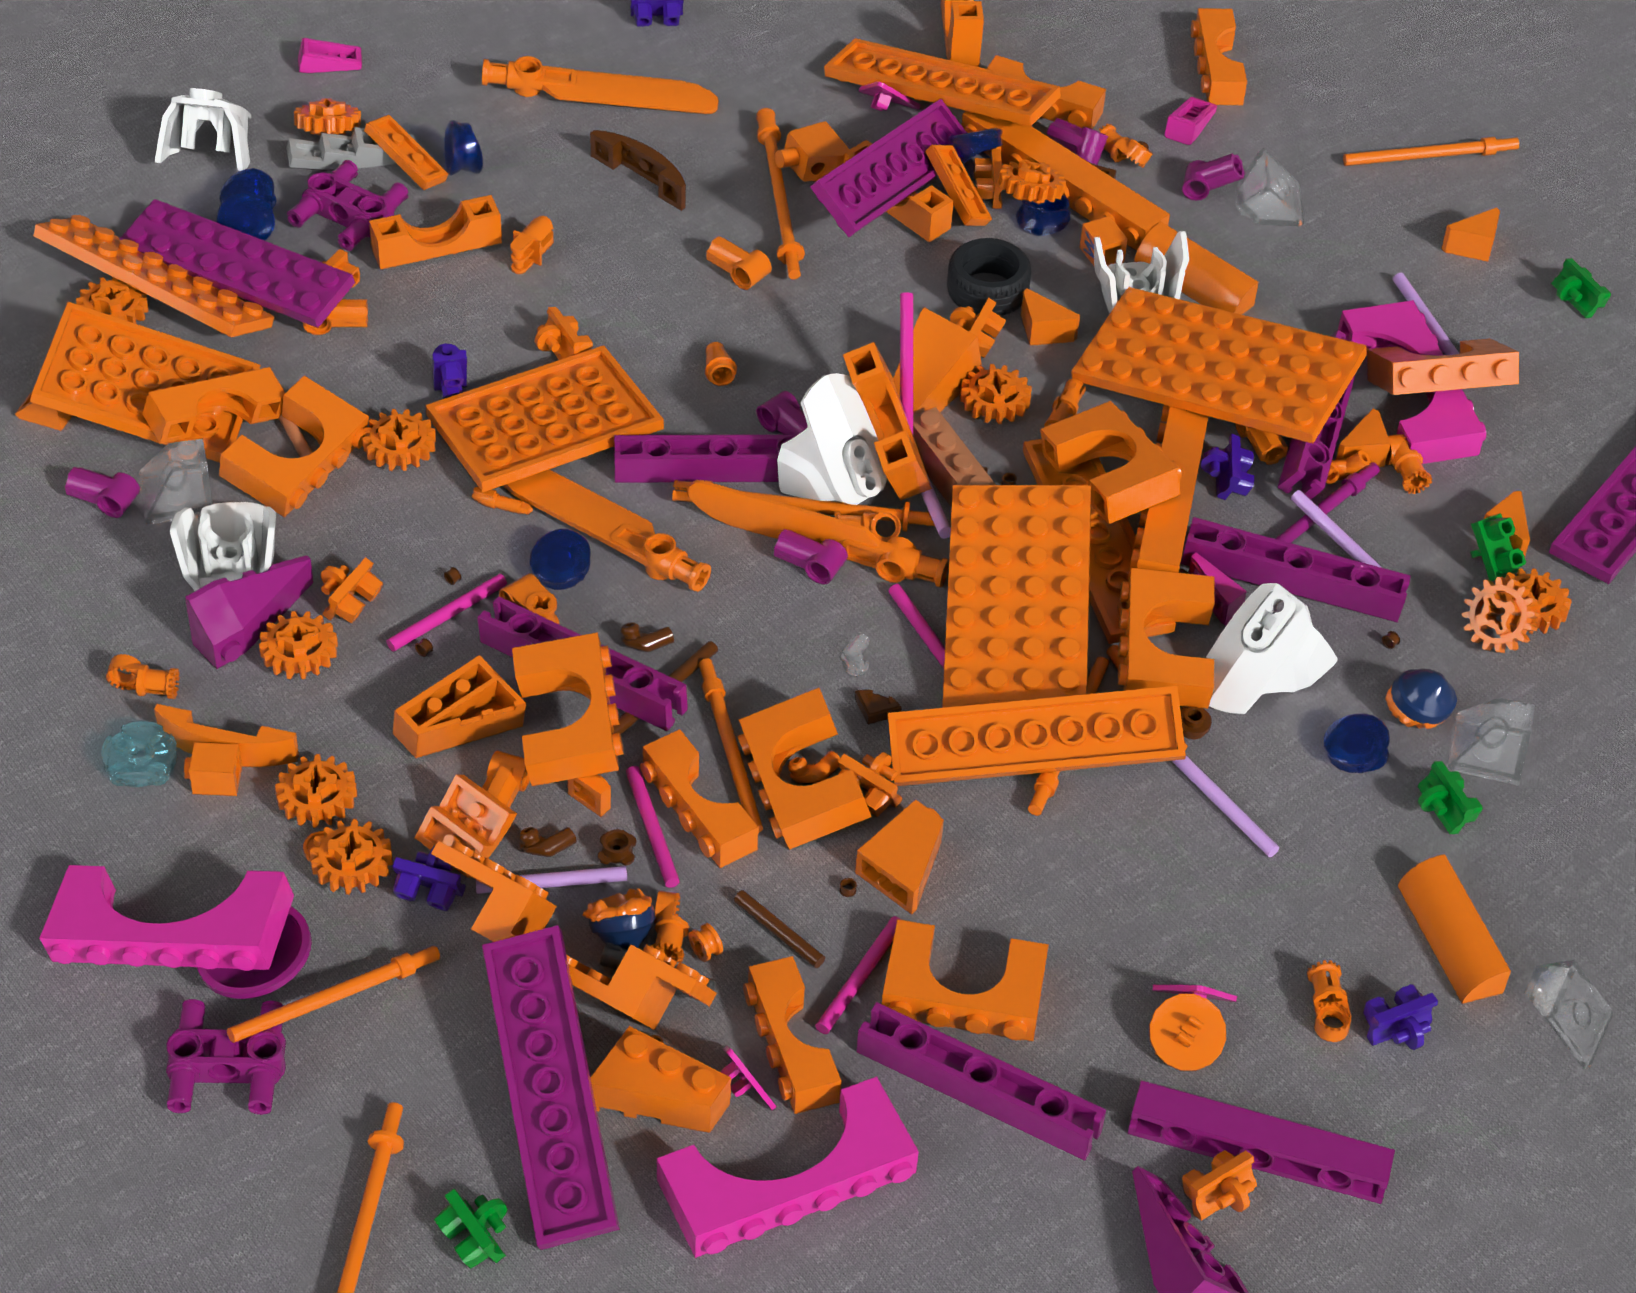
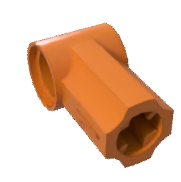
M720 236L711 242L709 249L706 251V259L730 273L733 282L743 290L750 289L772 270L769 258L762 251L753 250L749 253Z
M342 299L319 328L304 322L303 327L307 332L314 335L326 334L332 327H368L367 300Z
M1235 423L1238 434L1242 438L1248 437L1260 461H1264L1267 465H1272L1287 456L1288 447L1281 435Z
M497 750L489 762L487 779L482 788L509 808L518 791H525L530 782L524 758Z

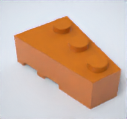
M478 655L394 710L393 735L415 758L523 727L526 702Z
M631 1026L626 1029L590 1077L597 1111H600V1108L622 1111L625 1117L635 1119L637 1115L661 1119V1124L710 1133L730 1105L731 1077Z

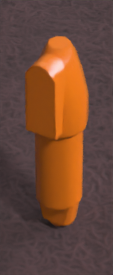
M478 486L473 488L472 498L486 507L527 515L533 511L531 505L524 501L499 495L496 493V490L491 489L482 493Z

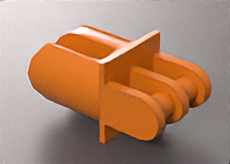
M547 216L534 218L522 232L513 231V241L510 244L512 251L511 260L513 262L511 270L515 274L525 273L534 263L542 265V255L554 243L553 225Z

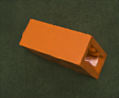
M914 800L857 850L855 873L912 915L917 910L941 845L944 819L934 809L927 808L919 801Z

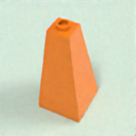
M925 307L920 312L913 329V415L935 407L941 412L961 394L962 380L967 379L968 372L971 371L977 374L978 366H982L977 335ZM900 363L893 377V381L896 386L899 398Z

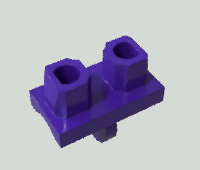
M631 0L630 13L631 16H634L638 27L651 25L652 16H663L665 25L678 26L680 15H683L684 0Z
M447 343L439 345L432 354L434 391H442L443 399L463 393L462 387H467L466 350H460L457 346Z
M1231 433L1227 447L1222 450L1218 447H1212L1202 455L1201 468L1212 477H1216V493L1218 498L1226 500L1231 492L1246 496L1254 486V475L1247 473L1254 461V452L1241 448L1240 436Z
M435 845L429 854L418 851L415 859L416 862L396 857L392 866L397 875L393 889L396 897L407 901H415L420 885L429 887L431 890L426 900L427 904L443 911H448L456 895L463 897L466 885L461 883L460 875L451 873L454 867L431 854Z
M1410 984L1396 992L1394 1001L1397 1004L1396 1007L1390 1008L1384 998L1380 996L1366 1002L1363 1014L1370 1025L1367 1039L1372 1046L1392 1038L1395 1044L1405 1042L1412 1050L1421 1048L1424 1045V1034L1431 1031L1430 1024L1433 1020L1432 1008L1438 1004V1000L1433 993L1423 996L1413 984Z

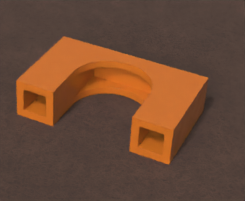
M941 0L947 60L979 67L984 24L982 1Z
M1491 338L1460 341V354L1419 355L1410 353L1398 346L1367 349V376L1369 382L1392 395L1519 384V351Z
M875 342L843 354L852 383L864 403L879 440L874 442L883 471L900 501L932 489L892 375Z
M303 376L284 394L282 417L311 434L320 445L316 451L300 458H284L270 453L244 435H241L220 454L219 476L265 506H270L284 518L294 508L299 509L304 504L308 494L314 488L319 489L325 483L331 471L335 468H341L355 448L359 449L363 446L362 438L366 437V431L363 429L368 427V415L306 376Z
M1111 401L1040 429L1043 456L1058 472L1098 457H1119L1130 461L1120 468L1089 480L1092 507L1108 524L1180 495L1179 480L1182 478V473L1179 465L1174 460L1171 461L1163 453L1161 447L1158 444H1154L1146 436L1144 430L1141 427H1137L1129 419L1127 413L1123 410L1121 411Z
M1131 568L1128 582L1122 581L1120 589V602H1126V609L1121 608L1119 629L1125 630V636H1120L1118 657H1124V664L1119 665L1118 685L1124 686L1123 691L1177 686L1180 706L1208 709L1214 689V659L1167 653L1156 647L1149 640L1145 630L1160 622L1209 625L1214 607V576Z
M598 632L512 648L515 678L522 698L557 691H573L591 700L587 711L575 723L560 729L522 736L525 767L531 786L618 771L617 756L624 755L621 735L620 733L614 734L613 726L620 725L616 703L610 704L609 698L610 696H616L612 674L606 675V668L612 667L609 647L608 645L601 646Z
M820 687L739 719L743 734L737 737L745 756L752 754L754 761L748 763L755 783L762 781L764 788L758 790L765 810L773 809L775 816L768 818L776 839L784 837L789 850L872 817L853 769L806 786L792 785L780 779L783 766L793 754L803 748L838 735Z
M897 919L883 989L882 1005L918 1022L927 1023L934 1027H951L968 1030L975 1034L986 1033L1004 1036L1011 1040L1034 1041L1049 944L1011 938L1006 969L1001 981L992 989L982 993L961 994L941 985L930 970L929 964L933 948L935 925Z

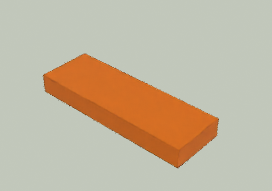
M390 115L366 123L364 131L423 190L447 180L449 173Z
M930 145L925 152L947 194L954 200L953 205L964 225L986 226L992 220L991 215L952 145Z

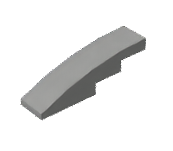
M354 127L352 136L321 133L319 142L289 138L286 146L289 166L292 168L335 170L344 160L352 161L358 169L395 164L396 162L364 131L365 128Z

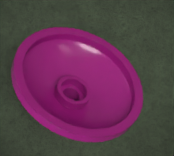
M290 907L269 970L253 969L244 971L232 968L205 969L197 967L203 982L212 991L225 997L247 999L271 993L292 980L306 963L312 945L309 926L302 914L295 908Z

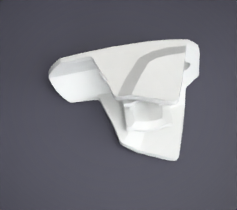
M190 88L189 96L172 97L171 104L162 117L155 163H162L169 155L178 153L181 148L195 150L196 131L204 121H211L217 131L216 151L230 153L232 132L237 169L240 172H245L250 164L247 135L248 118L251 119V114L245 108L223 99L222 93L212 90Z
M1179 231L1176 234L1165 256L1159 251L1158 247H1153L1151 264L1146 262L1122 263L1123 251L1117 250L1116 263L1107 266L1100 237H1094V268L1101 284L1109 314L1128 287L1180 299L1185 270L1189 262L1185 231Z
M839 373L822 376L808 389L800 402L808 425L807 429L781 445L777 459L779 488L784 494L817 501L836 500L849 505H857L869 497L876 496L885 487L887 477L874 442L879 440L850 376Z
M225 502L203 507L200 521L191 507H185L177 512L170 527V534L183 577L194 591L221 578H226L228 581L240 579L243 572L253 570L256 574L268 571L273 564L276 512L270 506L251 502Z
M1267 583L1260 585L1237 610L1206 656V658L1214 659V689L1209 706L1226 713L1246 714L1262 694L1295 692L1310 687L1337 662V657L1329 644L1312 626L1308 606L1280 584ZM1281 601H1283V610L1281 612H1277V605Z

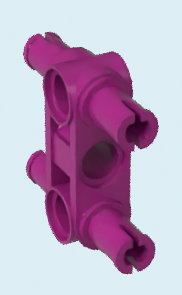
M344 160L331 173H316L310 176L308 188L302 193V199L287 212V215H289L287 218L294 227L300 228L310 217L318 214L347 227L338 235V243L343 249L352 251L365 237H371L369 221L394 216L395 209L408 199V190L402 183L395 182L388 191L380 196L350 183V181L358 176V168L352 161Z
M196 999L185 1000L182 1003L179 1029L168 1038L166 1043L168 1054L166 1073L171 1080L167 1100L168 1109L174 1113L189 1112L191 1110L194 1083H251L248 1101L249 1111L259 1115L270 1113L275 1084L281 1079L286 1070L284 1057L286 1039L281 1033L283 1023L232 1043L228 1037L227 1030L203 1029L206 1008L202 1001ZM277 1001L263 1002L260 1015L282 1007L283 1004Z

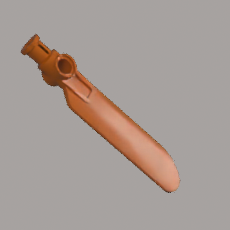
M523 56L516 61H509L508 64L490 62L489 59L483 60L482 85L487 86L488 83L506 85L507 89H514L517 94L524 97L536 96L541 90H544L555 99L700 114H713L718 110L719 100L714 93L698 84L682 80L543 66L539 59L532 56Z
M550 469L503 485L513 496L643 564L647 575L653 579H678L688 584L689 589L696 592L702 590L707 584L711 575V566L707 563H698L688 558V554L685 551L676 547V541L672 536L664 533L655 534L653 524L649 520Z
M695 480L689 487L688 494L693 503L710 517L727 525L778 539L784 529H789L819 543L825 539L835 540L846 549L848 554L847 560L875 568L878 575L888 582L898 583L904 579L914 581L915 578L933 582L939 588H942L949 570V559L943 558L940 560L923 555L922 550L916 549L914 544L904 537L895 536L888 539L887 542L881 541L862 525L704 480Z

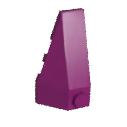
M305 555L273 564L266 572L258 574L253 570L243 572L242 578L228 581L226 578L214 580L187 595L185 601L193 645L216 669L235 661L245 654L260 639V633L267 632L266 624L268 622L275 623L278 620L277 616L283 615L314 583L311 559Z
M1137 1166L1132 1171L1153 1283L1158 1293H1249L1231 1265L1226 1264L1222 1267L1210 1251L1215 1245L1208 1236H1203L1196 1227L1188 1223L1191 1219V1214L1162 1178Z

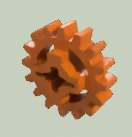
M322 98L319 101L309 102V105L296 107V110H294V125L297 126V129L309 131L310 134H346V131H353L354 127L360 128L361 110H358L357 107H351L349 104L346 105L345 102L335 101L331 98Z
M1021 160L1019 164L1012 161L1009 162V165L1003 164L998 177L999 187L1006 189L1007 194H1013V197L1020 201L1028 200L1037 204L1044 203L1045 200L1055 202V199H1061L1064 194L1066 180H1064V175L1057 174V170H1050L1051 167L1049 165L1028 160Z
M102 277L97 285L89 282V290L81 289L80 297L76 298L77 305L135 324L136 320L144 321V313L149 312L147 294L122 281H118L114 277L108 281Z
M990 364L989 370L978 366L977 374L969 371L967 379L962 380L960 402L964 403L965 411L973 410V418L976 419L983 416L985 423H989L991 419H996L998 424H1002L1004 418L1014 422L1015 414L1023 417L1025 409L1030 408L1032 386L1027 385L1028 378H1018L1019 370L1017 369L1008 372L1007 365H1003L1001 369H996L994 364Z
M392 409L391 415L387 416L381 412L379 413V421L370 419L369 427L363 429L366 431V437L362 438L363 450L367 452V459H376L377 467L388 464L389 471H393L396 466H401L403 471H407L408 464L420 467L419 459L428 461L430 459V452H435V428H431L430 419L422 421V413L411 416L409 409H406L403 414H398L396 409Z
M1522 568L1518 569L1516 576L1508 572L1506 574L1507 583L1510 579L1519 581L1518 589L1523 586L1528 587L1531 591L1527 598H1534L1538 601L1531 608L1532 611L1540 613V617L1532 619L1531 624L1539 628L1543 634L1547 633L1549 626L1555 630L1559 629L1560 623H1565L1572 603V599L1567 598L1569 589L1560 588L1562 581L1560 579L1550 580L1549 572L1544 573L1543 576L1538 575L1535 568H1532L1530 574H1526ZM1501 592V595L1505 596L1507 602L1516 600L1510 593ZM1500 609L1501 614L1505 613L1504 609Z
M1497 577L1494 584L1491 580L1485 579L1483 580V590L1476 587L1471 589L1476 596L1474 600H1464V603L1470 606V611L1463 612L1462 617L1470 619V623L1463 628L1465 631L1475 632L1471 641L1473 643L1483 641L1482 649L1491 651L1494 647L1496 652L1505 653L1507 645L1510 650L1516 651L1518 650L1517 641L1528 643L1530 639L1526 635L1527 631H1537L1538 629L1535 625L1531 624L1532 619L1540 617V613L1532 611L1531 608L1538 601L1534 598H1527L1531 590L1525 586L1518 589L1519 581L1510 579L1507 583L1506 578ZM1501 592L1510 593L1516 600L1507 602L1505 596L1501 595ZM1500 609H1504L1505 614L1501 615L1502 621H1497L1496 617L1501 614ZM1494 628L1496 634L1500 635L1501 638H1494L1485 630Z
M292 611L291 618L288 619L279 615L277 616L278 624L268 622L266 624L267 632L260 633L261 643H259L260 655L264 659V666L266 668L273 666V673L275 675L285 671L287 679H291L294 673H299L301 679H306V672L310 671L315 675H319V667L329 668L331 666L330 658L337 657V634L333 632L332 623L324 624L322 615L311 619L310 611H306L303 617H298L297 613Z
M320 754L315 755L314 761H308L303 756L300 757L301 764L299 766L289 763L287 764L288 773H279V783L275 784L279 810H285V816L288 820L297 816V822L300 826L307 820L312 822L313 828H317L320 820H325L328 825H332L333 816L336 815L343 819L346 817L345 808H354V798L357 797L354 772H348L347 763L345 762L336 765L334 756H330L326 761H321Z
M353 819L350 826H345L340 820L337 821L338 829L332 830L327 826L324 828L325 838L315 836V847L310 848L313 875H318L320 885L330 882V890L332 892H335L341 886L344 887L346 895H350L353 887H358L359 891L364 893L366 892L365 884L370 883L377 887L379 885V876L388 877V866L393 865L390 838L385 839L382 828L373 832L372 822L368 821L361 827L358 826L357 819Z

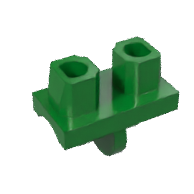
M1572 258L1565 259L1562 271L1551 283L1557 289L1556 295L1562 301H1569L1585 318H1592L1597 308H1603L1611 297V292L1605 286H1600L1592 278V274L1585 267L1579 266Z
M1500 513L1471 523L1479 548L1470 551L1471 558L1482 556L1489 580L1495 581L1497 577L1504 578L1508 572L1512 574L1517 573L1518 569L1526 564L1523 551L1519 548L1513 549L1509 538L1514 535L1516 530L1512 518H1503Z
M1434 761L1429 775L1417 786L1422 793L1418 799L1419 806L1425 812L1434 811L1449 834H1458L1465 823L1475 821L1483 809L1477 798H1468L1463 792L1464 779L1458 771L1450 772L1443 761Z
M455 1188L447 1193L445 1198L450 1205L444 1208L434 1218V1221L450 1240L467 1227L471 1235L454 1247L461 1260L471 1269L488 1257L495 1263L506 1256L488 1231V1228L492 1227L495 1233H500L506 1228L502 1219L506 1215L508 1208L503 1200L497 1198L488 1201L484 1195H480L474 1201L478 1207L475 1212L466 1199L463 1200Z

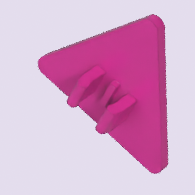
M879 81L859 88V92L874 96L871 108L881 112L883 109H888L890 101L918 110L921 106L919 103Z
M1153 984L1152 989L1153 991L1172 994H1196L1206 999L1237 1001V996L1200 985Z
M729 1046L723 1048L732 1062L723 1068L721 1073L731 1077V1080L737 1075L741 1077L731 1085L732 1093L739 1097L753 1086L773 1111L777 1106Z

